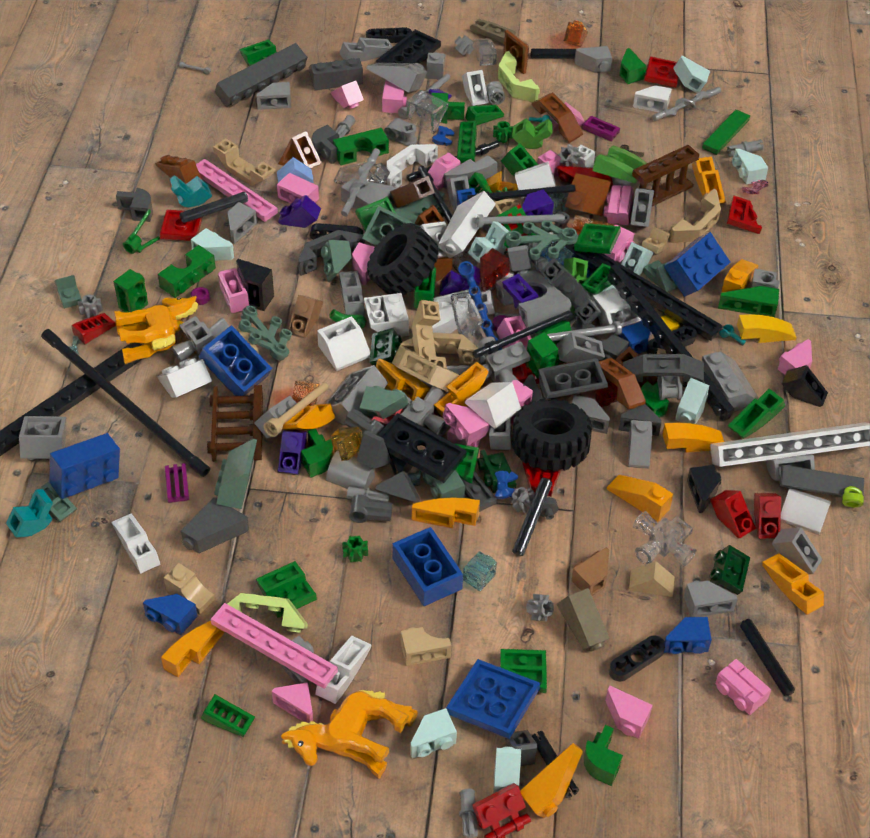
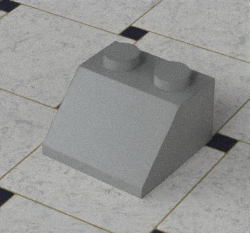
M24 416L19 435L20 458H27L29 460L50 459V453L65 448L66 417Z

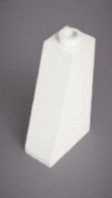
M485 191L457 206L438 244L449 258L463 252L479 229L476 223L477 214L487 217L496 203Z

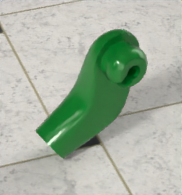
M335 309L329 314V317L334 322H339L352 316L361 329L365 327L367 322L363 315H347Z

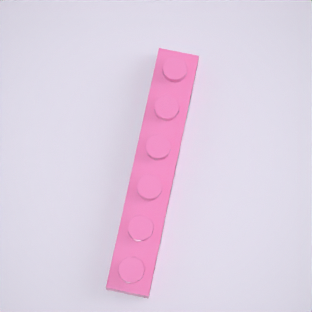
M206 159L196 164L201 179L227 197L246 192L248 202L243 204L256 210V216L262 221L266 222L278 213L277 207Z
M226 603L211 618L212 625L324 689L338 672L337 666Z

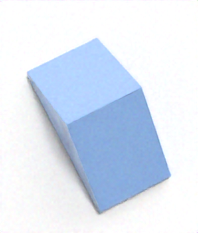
M294 157L277 171L278 183L289 173L314 183L312 169Z

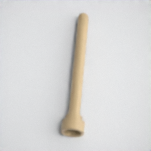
M322 383L279 418L269 419L264 424L266 434L271 437L278 435L282 431L283 424L328 390V384Z

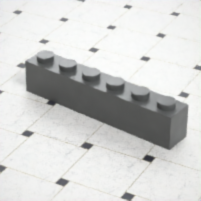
M294 43L218 82L215 93L226 107L236 105L245 97L249 98L253 93L262 91L270 84L277 83L280 79L288 78L292 73L303 70L308 57L297 43Z

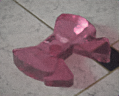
M758 180L751 182L754 187H742V192L759 194L762 188L769 186L768 181Z

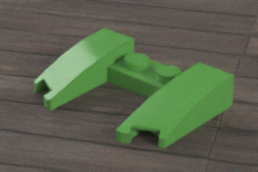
M613 145L609 148L607 156L600 154L595 158L592 171L636 183L638 180L632 176L633 170L647 164V162L637 155Z

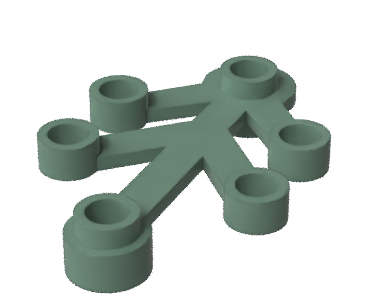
M548 220L542 222L541 229L530 221L523 224L524 233H534L536 235L521 236L517 231H509L506 234V243L510 248L518 247L522 243L540 242L529 250V258L532 260H538L541 252L551 242L558 241L555 246L548 248L547 255L551 259H556L559 256V251L566 244L571 245L578 240V234L575 229L570 227L561 229Z
M246 306L241 313L242 320L238 328L243 332L250 333L248 341L271 351L270 355L276 360H284L288 357L289 349L286 344L290 340L292 332L288 329H282L279 334L281 339L278 343L274 336L277 329L280 328L282 320L279 317L273 316L269 322L270 328L268 330L257 317V309L253 306ZM251 323H253L257 327V329L251 327Z

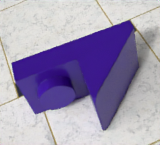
M519 274L502 281L503 288L513 297L515 308H518L520 303L538 298V294Z

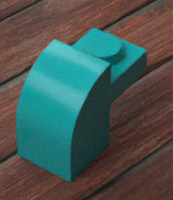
M175 175L169 179L172 185L171 190L177 196L179 204L184 207L201 205L212 197L209 186L198 176L187 184Z
M36 489L28 506L13 507L6 524L16 538L32 536L44 530L51 523L53 518L50 516L49 511L53 502L43 489Z

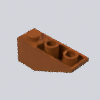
M165 155L160 158L161 161L155 163L170 178L175 175L185 184L196 176L201 179L194 160Z

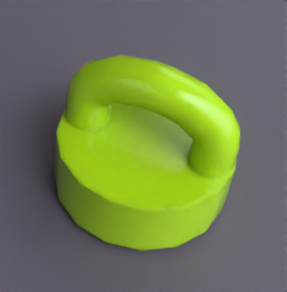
M854 486L846 487L842 495V504L851 508L863 506L864 496L862 491Z

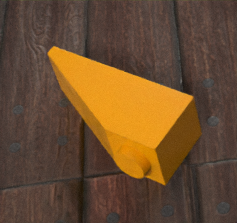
M744 259L739 260L726 275L721 293L746 289L753 277L754 269H758L759 265Z
M618 475L607 486L608 491L657 522L670 510L673 493L657 483Z
M572 743L520 790L522 797L536 815L542 818L553 815L558 809L557 806L563 801L583 753V750L576 744Z

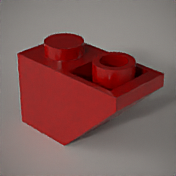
M724 490L710 499L717 518L737 538H742L756 529L741 491Z
M754 493V518L759 539H775L780 532L781 496L776 493Z

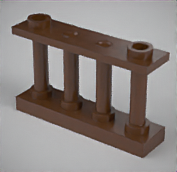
M686 145L634 169L632 176L640 182L639 188L646 189L647 184L653 181L651 190H654L652 206L694 187V184L686 178L688 165L699 160L700 154L691 146ZM680 169L679 176L674 178L675 171ZM667 175L666 182L660 185L661 177Z
M254 385V393H250L249 396H219L218 386H214L213 395L209 396L210 407H212L211 441H207V453L211 454L212 462H217V451H231L246 443H217L218 435L249 434V436H253V439H257L254 460H262L263 433L255 425V422L263 415L262 385ZM219 404L253 405V409H250V411L219 412ZM250 419V421H253V424L241 427H218V420Z

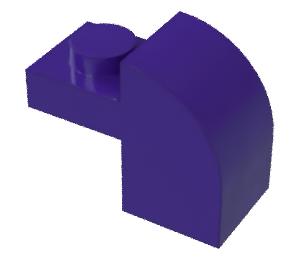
M474 266L475 272L473 277L476 285L479 286L481 282L480 269ZM451 270L440 281L439 294L444 296L468 290V282L466 278Z

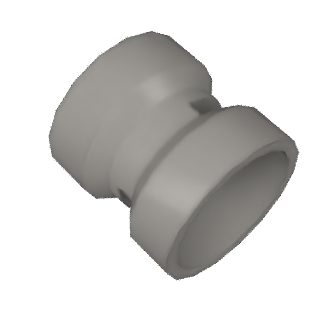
M493 81L486 86L488 99L491 104L498 105L505 100V94L500 82Z

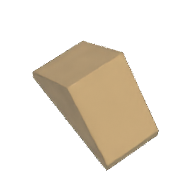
M657 561L631 570L629 590L673 597L675 577Z

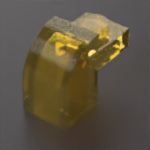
M360 427L339 428L330 435L335 453L337 450L339 451L341 461L350 460L359 452L363 438Z

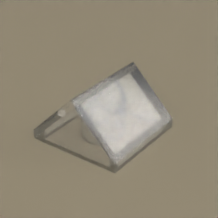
M420 90L406 101V121L434 134L449 103Z

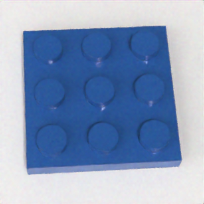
M477 659L446 709L450 716L510 739L540 690V683Z

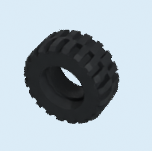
M405 223L402 226L395 227L393 231H389L380 240V243L375 246L373 253H371L370 260L367 263L369 278L388 295L402 293L403 296L407 292H412L415 290V287H419L424 279H427L430 271H433L434 264L438 260L437 255L439 254L437 242L417 224Z
M546 398L540 399L537 402L534 400L528 405H524L515 415L513 420L512 448L518 458L525 464L529 463L530 467H538L542 471L552 470V472H558L560 469L564 471L569 470L571 466L576 467L589 454L592 433L591 420L582 408L579 409L576 404H569L566 400L558 401L554 398H551V400H546Z

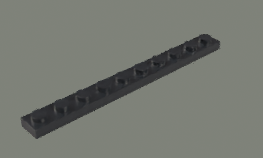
M566 244L561 249V251L571 257L588 261V267L594 271L602 263L608 266L617 263L650 305L683 325L695 328L698 334L710 341L722 328L720 323L603 253L575 251L574 244Z
M617 263L612 265L607 276L609 283L618 290L621 298L626 300L631 310L642 320L643 325L651 331L655 340L665 349L666 354H685L692 357ZM704 372V382L702 383L709 385L706 402L711 406L714 414L724 422L730 418L734 407Z
M130 343L123 349L139 347L145 343ZM121 349L94 367V369L110 382L143 359L124 364ZM84 374L0 430V456L19 444V435L24 416L59 417L100 389V387Z

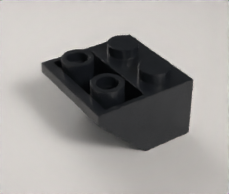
M237 259V271L248 293L249 306L265 311L274 298L272 269Z

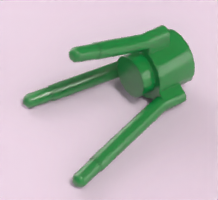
M148 209L135 230L123 243L124 249L131 254H134L136 251L140 253L144 248L160 239L157 236L141 245L142 240L136 235L151 213L150 209Z

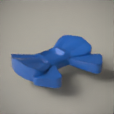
M438 126V133L432 137V141L437 145H451L452 141L445 136H454L455 133L452 129Z
M507 471L496 472L498 490L495 493V497L497 499L512 497L516 489L509 488L508 482L518 479V475L514 472L509 474Z

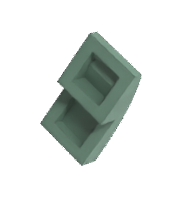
M49 482L39 488L43 489L53 502L49 514L57 521H63L77 510L67 497L61 499Z

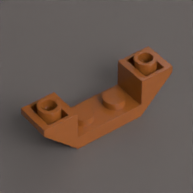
M553 92L532 103V106L540 114L547 112L558 123L559 133L568 143L583 135L572 111Z
M612 358L599 361L605 379H608L618 387L617 401L627 409H635L645 404L646 400L635 374Z

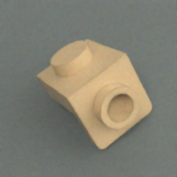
M654 227L649 238L643 240L641 246L654 252L653 255L659 254L665 250L670 234Z

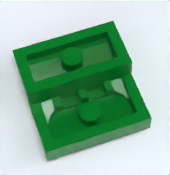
M269 39L239 49L248 66L277 53L276 46Z
M296 561L256 579L264 596L287 598L296 609L317 600L316 593L306 581L305 573ZM281 607V612L273 611L277 618L283 616L284 608Z

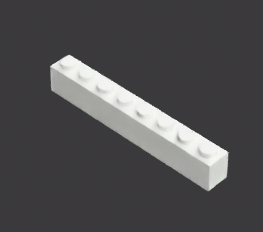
M864 422L710 444L712 464L722 467L870 446V423Z

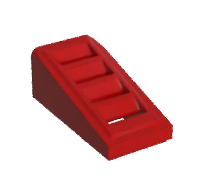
M105 313L76 322L71 326L73 334L81 342L87 344L115 327L116 322Z

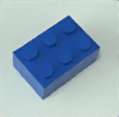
M708 232L696 238L664 265V268L685 297L700 290L730 263V260L712 233Z
M232 325L203 347L199 358L203 359L205 365L235 396H245L254 388V385H258L267 378L272 370V367Z
M106 433L50 453L49 483L60 498L64 499L101 484L111 482L119 478L120 448L111 436Z
M432 527L392 543V559L424 607L462 590L463 573Z

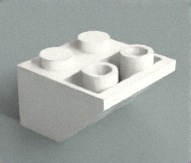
M549 161L515 173L519 190L555 187V179Z
M616 288L592 295L601 311V314L598 315L601 326H608L612 322L619 321L621 326L624 327L641 321L638 315L631 310L626 300L621 298Z
M402 293L364 298L372 329L380 332L394 328L401 337L409 336V318Z
M352 316L317 330L318 346L336 371L370 358V350L362 329Z
M189 358L179 362V367L176 365L161 370L162 374L157 376L171 398L181 396L212 382L203 359L196 360V358Z

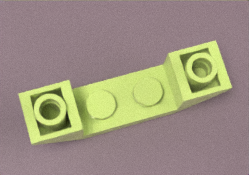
M509 51L505 52L498 66L499 81L513 98L530 102L538 100V94H540L539 86L532 79L522 82L516 79L513 74H515L517 60Z
M240 593L227 603L240 612L243 611L244 603H246L245 607L259 609V605H266L268 610L281 612L282 607L284 608L282 626L288 627L287 631L301 633V629H307L308 626L307 622L287 598Z

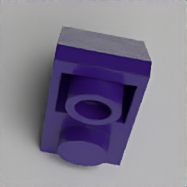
M544 189L527 194L522 205L526 216L553 215L554 202Z
M304 195L300 199H295L288 207L285 206L281 209L278 223L280 225L306 228L317 221L321 208L307 195Z
M283 430L278 472L299 474L302 464L301 450L306 449L308 431Z

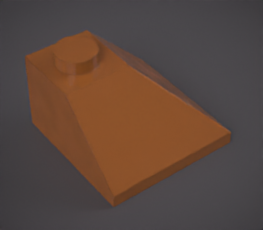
M506 30L503 56L505 52L509 51L517 60L516 69L525 74L529 57V45Z
M576 173L571 184L575 185L576 191L568 193L565 207L602 216L611 181Z

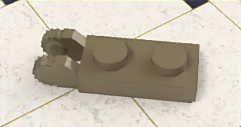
M480 18L475 21V24L470 26V30L476 35L481 34L503 44L506 30L516 35V32L490 21L481 20Z

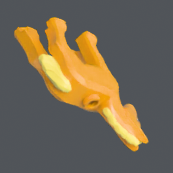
M197 297L164 298L162 305H155L147 309L128 313L114 311L117 334L120 340L126 341V344L145 343L139 347L122 349L124 364L149 358L158 351L168 350L171 346H174L176 342L175 331L178 330L177 321L196 312L198 309V303L195 302Z
M359 690L347 696L339 709L333 710L329 724L324 725L322 723L317 724L314 721H310V723L303 721L301 724L291 726L289 731L281 735V738L284 739L282 744H288V748H294L303 758L306 765L313 766L318 761L316 753L318 747L365 764L371 773L380 779L387 767V762L384 759L389 754V748L362 737L367 721L386 718L392 723L394 730L401 733L405 725L408 727L412 726L418 711L412 709V706L399 705L387 700L385 692L381 693L379 691L374 693L373 691Z

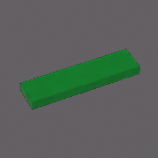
M735 109L703 143L702 149L717 155L750 120V115Z
M477 121L460 123L457 159L461 161L460 164L469 159L475 162Z

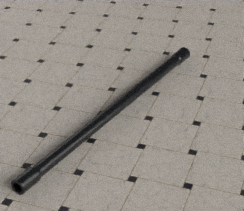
M50 329L43 331L42 339L53 348H56L185 460L201 477L206 476L210 472V467L185 448L68 347Z

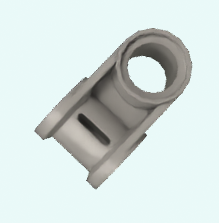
M395 118L384 129V133L390 140L397 141L405 146L417 143V137L415 136L416 125Z
M658 376L660 400L665 398L681 400L682 384L679 376Z

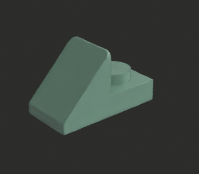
M657 260L644 266L643 273L658 287L668 293L678 289L664 268V265L667 263L662 264Z
M74 275L54 281L64 309L76 306L78 301H82Z

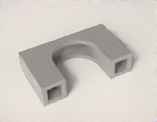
M537 270L520 274L538 294V298L519 304V316H521L527 328L568 310L570 311V299L555 286L551 285ZM508 278L495 281L496 297L504 306L514 303L513 297L503 288L502 281Z

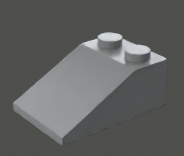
M376 63L367 65L366 68L408 93L420 89L428 72L419 63Z

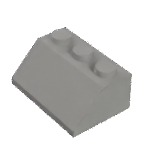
M721 351L702 356L704 372L734 407V411L745 409L755 398L759 399L734 359Z
M374 365L350 373L325 403H331L335 415L333 420L345 425L344 421L350 411L356 409L362 413L360 405L366 386L385 388L388 382Z

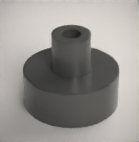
M552 497L546 498L540 516L546 517L547 520L554 518V514L558 511L556 499Z

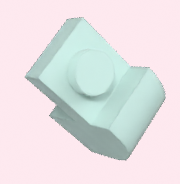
M493 221L486 237H475L468 254L478 263H491L505 252L507 247L504 246V242L509 231L499 222Z

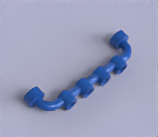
M464 261L459 265L458 270L460 275L466 278L468 282L469 294L475 302V311L481 319V328L487 337H494L495 341H497L498 339L493 333L494 326L487 316L488 309L481 299L482 292L476 285L473 277L475 272L474 266L471 262Z

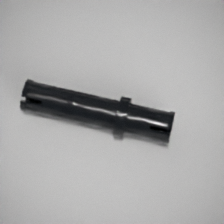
M538 731L539 739L535 733L532 737L537 743L538 752L548 766L558 756L544 732ZM571 779L565 793L566 798L572 797L571 791L574 795L579 792V788L573 779Z

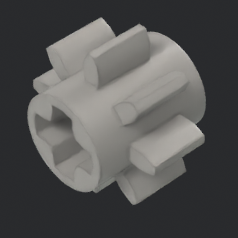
M466 35L463 38L458 36L455 40V44H457L455 49L462 55L466 53L470 55L475 49L472 46L474 42Z
M568 144L565 148L561 147L562 150L558 154L561 157L560 163H566V166H571L572 163L578 164L577 161L581 157L577 152L579 148L573 147L571 144Z
M85 295L82 301H78L80 315L85 314L87 318L96 316L99 312L103 311L101 299H96L94 295Z
M524 487L517 488L512 494L513 499L510 500L514 509L517 512L522 510L524 513H527L535 492L531 487L527 490Z
M533 594V599L527 601L526 609L527 613L532 615L531 620L547 621V617L553 614L554 605L551 600H548L549 595Z

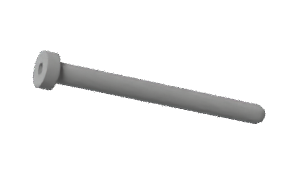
M445 74L409 105L401 107L398 110L399 116L402 119L408 118L410 112L428 98L429 90L439 89L450 79V74Z
M477 214L476 217L478 228H482L483 225L492 224L493 221L500 224H514L527 221L541 223L545 220L551 222H563L565 220L563 214L483 217L482 214Z
M615 321L608 326L547 335L552 341L562 340L570 332L583 336L607 333L620 335L622 333V326L619 321Z

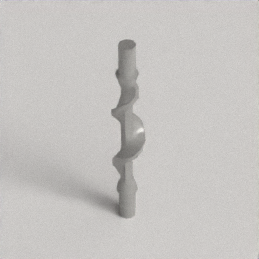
M716 87L706 92L699 91L691 100L680 98L676 101L675 107L663 109L661 112L654 114L652 118L654 121H657L669 115L676 116L679 109L688 105H692L695 108L696 102L721 93V88Z
M375 148L367 162L359 168L360 179L353 182L350 187V198L345 201V206L341 211L343 216H348L351 208L354 206L355 197L360 187L369 184L366 176L371 167L376 163V159L380 154L379 149Z

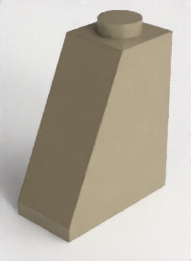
M589 588L568 595L557 603L558 609L583 650L591 648L594 651L604 647L603 642L610 638Z

